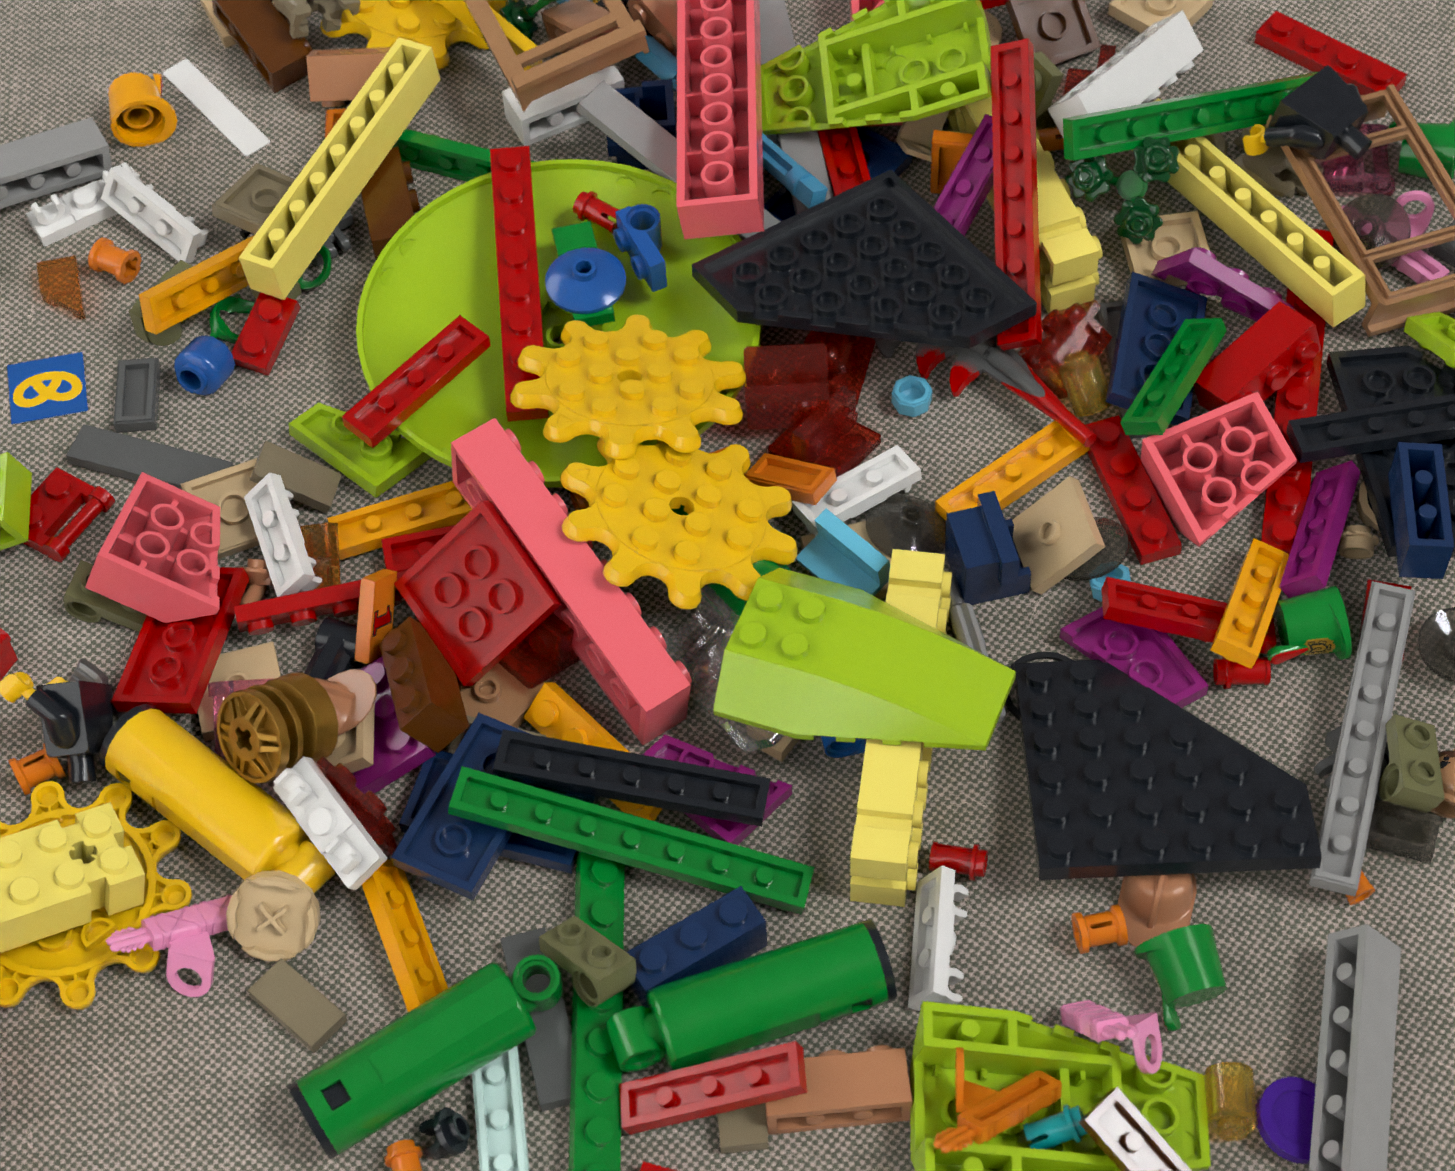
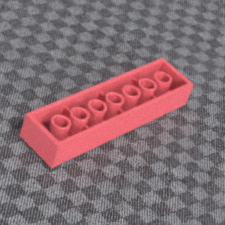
M677 0V211L684 240L764 231L759 0Z
M493 418L451 442L453 483L472 509L482 500L492 502L563 603L549 617L643 746L686 719L692 678L684 664L679 660L674 662L665 650L667 649L666 642L659 630L654 626L649 628L642 619L641 608L634 596L629 592L624 594L619 586H615L605 579L603 569L608 561L605 559L600 561L592 551V541L577 542L565 536L562 531V524L569 515L564 501L557 493L551 495L545 487L544 476L534 461L527 462L520 452V443L515 434L509 428L504 430L496 418Z

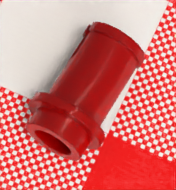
M582 191L578 195L573 205V212L577 214V218L580 221L589 220L612 234L613 230L617 229V223L609 220L608 217L611 216L616 219V211L620 209L600 200L594 191L589 193Z
M1223 656L1222 659H1214V684L1222 685L1223 689H1230L1231 685H1269L1271 680L1270 661L1268 657L1257 658L1252 669L1237 662L1229 661Z
M933 841L929 857L930 871H934L940 866H945L955 870L957 874L969 875V880L975 881L976 876L985 877L988 864V850L980 849L979 844H974L973 848Z

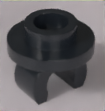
M445 1107L435 1113L434 1119H428L420 1124L419 1132L428 1136H437L433 1145L423 1149L425 1156L439 1160L445 1158L448 1154L457 1156L467 1150L470 1128L466 1119L460 1113Z

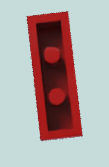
M1279 301L1202 370L1193 385L1199 405L1208 411H1212L1255 392L1259 393L1264 402L1271 394L1280 390L1290 377L1305 364L1310 363L1317 353L1322 350L1316 324Z

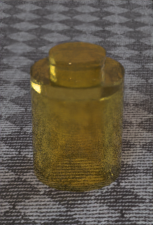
M1082 350L1064 358L1065 364L1059 368V373L1075 416L1093 415L1110 407L1112 404L1105 402L1108 383L1098 355H1089L1086 350Z
M1222 1062L1206 1068L1205 1087L1208 1129L1218 1134L1219 1138L1223 1140L1238 1141L1245 1139L1249 1132L1257 1128L1253 1068L1239 1062Z

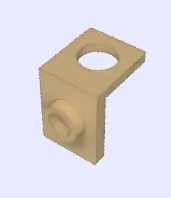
M950 110L916 121L903 122L896 142L904 153L931 162L933 131L942 130Z

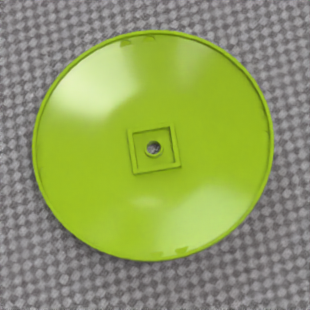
M562 159L531 162L544 348H561L565 346V344L555 343L552 340L555 337L561 336V332L567 322L573 321L572 313L556 306L546 291L545 276L553 261L558 258L553 241L552 228L589 221H580L577 218V214L573 212V205L582 191L587 193L594 191L600 200L620 210L628 206L648 204L659 211L663 241L659 252L665 260L667 287L652 292L645 279L639 280L636 277L631 266L630 255L627 251L622 253L619 250L613 234L591 222L597 248L611 253L622 263L626 273V286L622 296L613 304L615 321L590 327L603 332L618 331L623 328L629 316L644 315L650 320L653 330L662 331L667 337H677L691 330L704 331L710 339L711 352L703 358L718 362H738L743 366L747 380L759 349L762 325L736 322L692 277V264L742 241L740 237L734 234L684 240L677 211V183L652 172L628 165L598 160ZM488 173L476 177L436 198L413 215L395 233L372 266L363 287L357 312L356 337L363 375L370 392L461 315L489 336L491 346L396 428L398 432L424 453L452 467L451 442L496 418L504 430L509 428L515 434L521 446L520 452L526 461H534L540 468L545 479L544 485L546 488L563 487L560 482L561 473L573 462L597 467L607 465L606 459L597 449V442L600 438L598 436L590 434L579 435L570 441L557 443L547 440L543 435V428L548 418L507 421L492 174ZM608 217L609 220L617 223L615 218ZM743 386L725 389L719 393L735 399ZM549 411V417H550V416L553 415V413H552L551 411ZM701 422L695 427L699 435H701L715 422ZM646 440L639 444L655 445L658 443L657 440Z

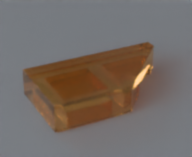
M76 255L37 262L39 287L43 301L54 307L60 306L72 312L74 317L78 319H85L80 271Z
M327 522L300 526L308 557L315 559L317 563L313 567L314 574L321 577L323 581L316 589L341 584L338 523Z

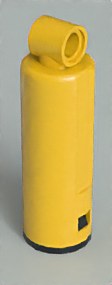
M142 704L133 707L116 721L105 736L99 752L100 765L242 879L245 880L261 871H283L300 878L315 894L335 874V870L316 846L312 844L313 842L288 808L255 783L240 777L227 761L154 705Z

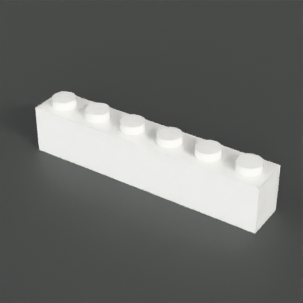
M1181 10L1152 24L1048 108L1062 137L1063 118L1147 103L1159 96L1161 89L1177 81V75L1184 73L1194 66L1192 60L1204 49L1184 11Z

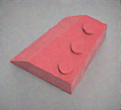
M1258 392L1168 428L1163 435H1152L1142 439L1141 462L1177 531L1198 547L1286 473L1297 461Z
M142 472L96 557L85 588L164 623L217 614L219 611L217 584L220 579V567L218 566L220 507Z

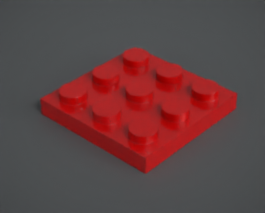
M483 500L394 583L463 686H473L563 604L492 502Z

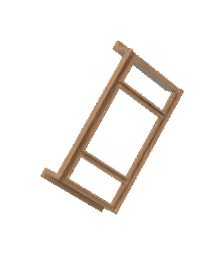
M464 0L523 112H525L532 101L639 52L649 53L645 37L646 31L639 19L633 22L621 0H602L610 14L517 56L487 0ZM615 26L618 27V29L612 32H609L579 47L567 51L526 71H524L523 69L524 67H527L535 62H538L557 52L569 48L608 29H611Z
M1394 84L1388 85L1385 90L1361 96L1362 101L1368 108V114L1363 123L1385 117L1388 110L1397 124V127L1365 135L1372 141L1369 149L1406 139L1455 220V184ZM1270 115L1268 118V121L1265 126V131L1269 127V124L1273 117L1272 115ZM1281 146L1344 257L1365 274V293L1372 304L1361 325L1368 337L1404 327L1407 317L1433 312H1441L1443 314L1455 312V273L1391 292L1374 264L1454 241L1455 225L1366 250L1316 163L1349 154L1340 147L1325 160H1321L1306 151L1289 146Z

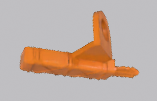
M956 1047L955 1103L956 1113H960L957 1115V1128H946L941 1133H937L933 1145L936 1149H941L943 1153H949L952 1150L955 1152L958 1150L962 1151L963 1147L967 1148L968 1144H973V1141L977 1144L988 1142L992 1137L995 1138L999 1133L1018 1125L1019 1122H1023L1025 1118H1030L1032 1114L1049 1107L1052 1103H1056L1061 1098L1062 1082L1038 1070L1003 1088L1001 1091H996L964 1080V1048Z

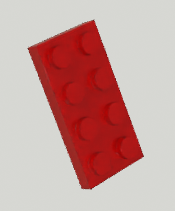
M220 567V579L217 584V596L219 597V611L217 614L169 623L161 622L148 615L146 616L111 700L118 712H128L133 707L150 704L163 713L197 714L235 617L234 606L240 604L249 581L244 568Z

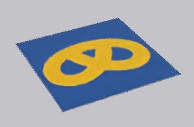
M83 352L7 365L11 425L88 411Z

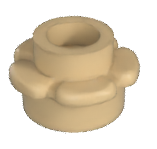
M1347 526L1340 538L1339 554L1349 559L1370 558L1374 556V545L1379 544V538L1375 535L1372 536L1371 529L1367 526Z

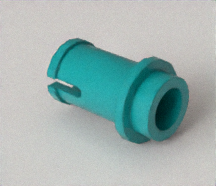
M1067 1104L1063 1106V1111L1030 1124H1024L1023 1128L1027 1141L1031 1140L1030 1148L1045 1150L1075 1139L1077 1143L1081 1142V1136L1088 1133L1078 1123L1084 1116L1080 1106L1070 1108Z

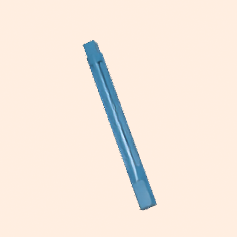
M645 36L649 53L644 54L642 51L635 54V57L661 80L672 79L673 90L677 92V58L652 36ZM762 133L763 168L783 184L807 208L824 202L828 188Z

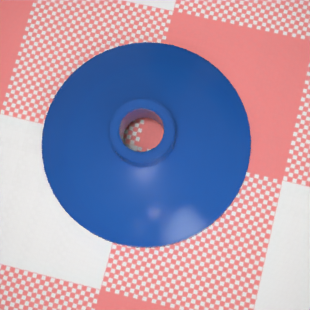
M578 248L562 254L553 261L545 276V286L549 298L559 308L575 314H592L605 310L618 301L625 290L626 273L622 263L611 253L597 248Z

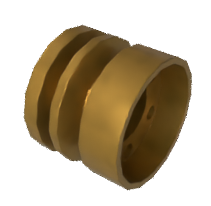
M303 672L289 673L268 680L262 685H253L247 689L235 691L223 700L217 715V733L220 747L229 765L240 777L252 783H265L275 779L286 768H292L303 756L312 758L316 764L322 762L332 755L338 742L339 724L335 706L324 687L315 678Z

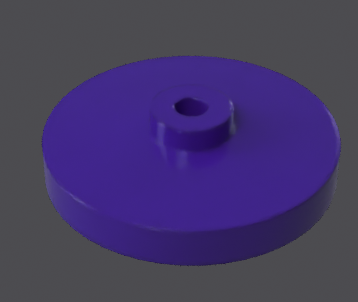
M1284 1077L1271 1083L1257 1100L1255 1120L1262 1139L1273 1152L1293 1163L1310 1164L1316 1084L1299 1077Z

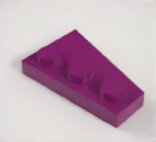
M1193 247L1157 261L1151 274L1164 281L1167 275H1171L1187 282L1185 290L1199 295L1201 293L1208 296L1221 297L1220 302L1224 308L1254 321H1258L1279 301L1292 309L1294 308V306L1282 300V295L1276 290L1260 287L1249 280L1250 277L1246 272L1238 268L1225 266L1216 260L1214 253L1201 247Z
M1103 607L1060 629L1059 638L1089 659H1098L1104 663L1108 662L1129 675V678L1152 689L1181 708L1207 695L1209 685L1167 633L1103 619Z
M382 656L361 669L370 674L376 684L373 765L354 772V794L362 801L436 755L434 750L400 730Z
M668 735L661 737L643 754L757 776L756 771L743 765H740L738 768L714 759L713 753ZM777 780L776 783L770 781L763 821L793 794L792 785ZM684 813L713 838L739 845L758 827Z

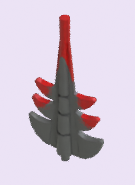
M988 257L996 265L995 261ZM997 335L970 349L918 343L916 363L921 378L928 379L932 370L947 357L954 354L959 355L951 368L949 379L951 392L954 397L960 396L970 382L981 374L986 373L1060 424L1083 446L1090 447L1096 441L1097 435L1063 405L1014 349L1002 350L997 345ZM873 338L879 352L884 358L888 359L891 358L895 349L903 342Z

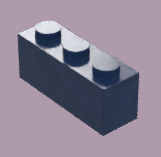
M1398 442L1388 477L1399 577L1443 579L1454 550L1442 444Z
M742 886L736 888L627 951L626 953L636 959L637 974H635L634 984L630 986L641 1004L644 1007H648L647 993L654 987L748 958L767 946L766 920Z

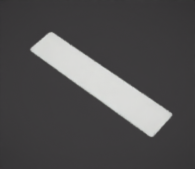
M184 59L163 72L245 156L251 155L270 143V140L188 59Z

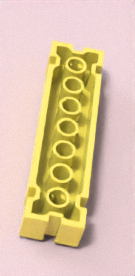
M992 97L951 109L947 116L950 131L974 135L984 115L992 116ZM1036 128L1041 301L1047 313L1051 316L1094 303L1095 286L1099 284L1097 269L1098 260L1102 258V247L1097 236H1091L1082 209L1074 206L1066 180L1064 178L1059 179L1055 171L1053 157L1048 150H1043ZM994 184L986 197L993 211Z
M893 549L885 602L947 635L946 626L947 622H949L952 572L944 571L945 554ZM866 739L856 825L854 826L850 855V901L905 907L907 890L916 891L918 853L921 850L923 813L926 810L928 772L931 769L933 747H924V742L902 741L900 746L884 745L882 740Z
M111 802L76 813L75 824L64 828L61 827L57 819L0 838V953L91 922V911L105 907L108 915H112L144 904L145 873L132 846L124 847V829Z

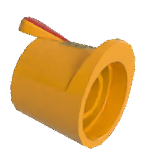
M130 72L119 76L109 86L110 126L114 137L121 143L134 147H144L163 142L175 131L178 119L174 108L168 101L162 99L163 78L161 74H153L152 79L143 73Z

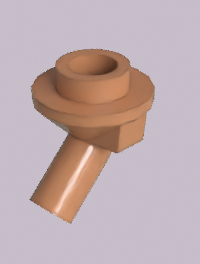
M248 558L247 566H239L245 569L249 577L248 584H250L239 605L260 601L265 594L267 585L273 586L265 559Z

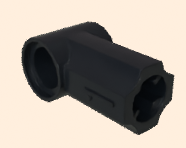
M326 617L317 631L315 652L304 673L313 678L327 680L338 673L350 670L353 665L359 666L362 662L355 661L354 658L357 625Z

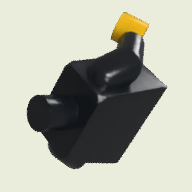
M1327 65L1280 101L1266 131L1265 127L1260 124H1256L1250 129V136L1246 135L1242 138L1245 153L1250 156H1257L1265 153L1268 147L1289 146L1306 151L1317 159L1325 160L1341 147L1355 160H1358L1367 152L1372 144V141L1359 131L1368 114V108L1362 101L1357 86L1352 83H1345L1333 68Z
M15 672L0 681V694L11 703L24 696L27 700L26 706L41 718L46 754L49 758L67 759L69 784L96 781L94 756H99L102 742L113 726L112 684L79 680L69 682L58 676L46 685L36 686L37 690H35L31 677L25 672Z

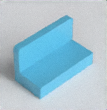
M826 508L815 519L818 534L797 555L798 563L817 578L858 588L875 596L889 581L890 561Z

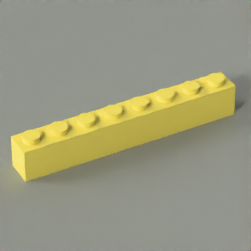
M400 37L395 41L239 256L250 289L285 300L440 81L431 46Z
M1204 136L1170 142V146H1176L1179 149L1177 157L1179 171L1175 174H1170L1168 183L1334 328L1365 307V274Z

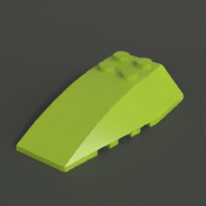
M884 0V4L869 12L867 8H864L851 15L853 21L833 31L830 27L818 34V40L802 48L799 44L761 65L762 133L764 135L802 133L835 128L916 121L991 97V41L981 1Z
M778 568L757 579L725 647L713 713L715 716L802 740H814V736L835 737L836 742L855 743L856 738L882 740L884 745L901 746L902 741L924 742V747L986 751L1015 680L1016 671L861 589Z
M928 1001L922 1002L910 1064V1090L912 1097V1107L910 1109L911 1162L915 1171H1120L1089 1134L1081 1136V1142L1077 1143L1075 1139L1043 1150L1030 1148L1031 1140L1027 1141L1023 1128L1024 1124H1030L1062 1112L1063 1106L1067 1104L1070 1108L1079 1105L1085 1115L1109 1090L1116 1087L1124 1093L1192 1171L1208 1170L1211 1167L1205 1077L1203 1074L1165 1061H1161L1160 1068L1156 1073L1144 1074L1140 1071L1135 1056L1120 1051V1046L1106 1041H1101L1098 1044L1075 1036L1074 1030L1057 1024L1053 1028L1032 1021L1033 1016L1018 1011ZM956 1047L964 1048V1080L996 1091H1001L1003 1088L1038 1070L1062 1082L1061 1098L1056 1103H1052L1049 1107L1032 1114L1030 1118H1025L1023 1122H1019L1018 1125L1006 1129L996 1135L995 1138L992 1137L988 1142L977 1144L973 1141L972 1145L968 1144V1147H963L962 1151L958 1150L955 1152L952 1150L949 1153H943L941 1149H936L933 1145L937 1133H941L946 1128H957V1115L960 1113H956L955 1103ZM1146 1055L1147 1060L1150 1061L1151 1057Z

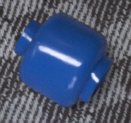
M205 335L194 338L180 352L174 363L179 384L190 393L205 396L215 393L233 374L235 368L233 354L227 345L212 336Z

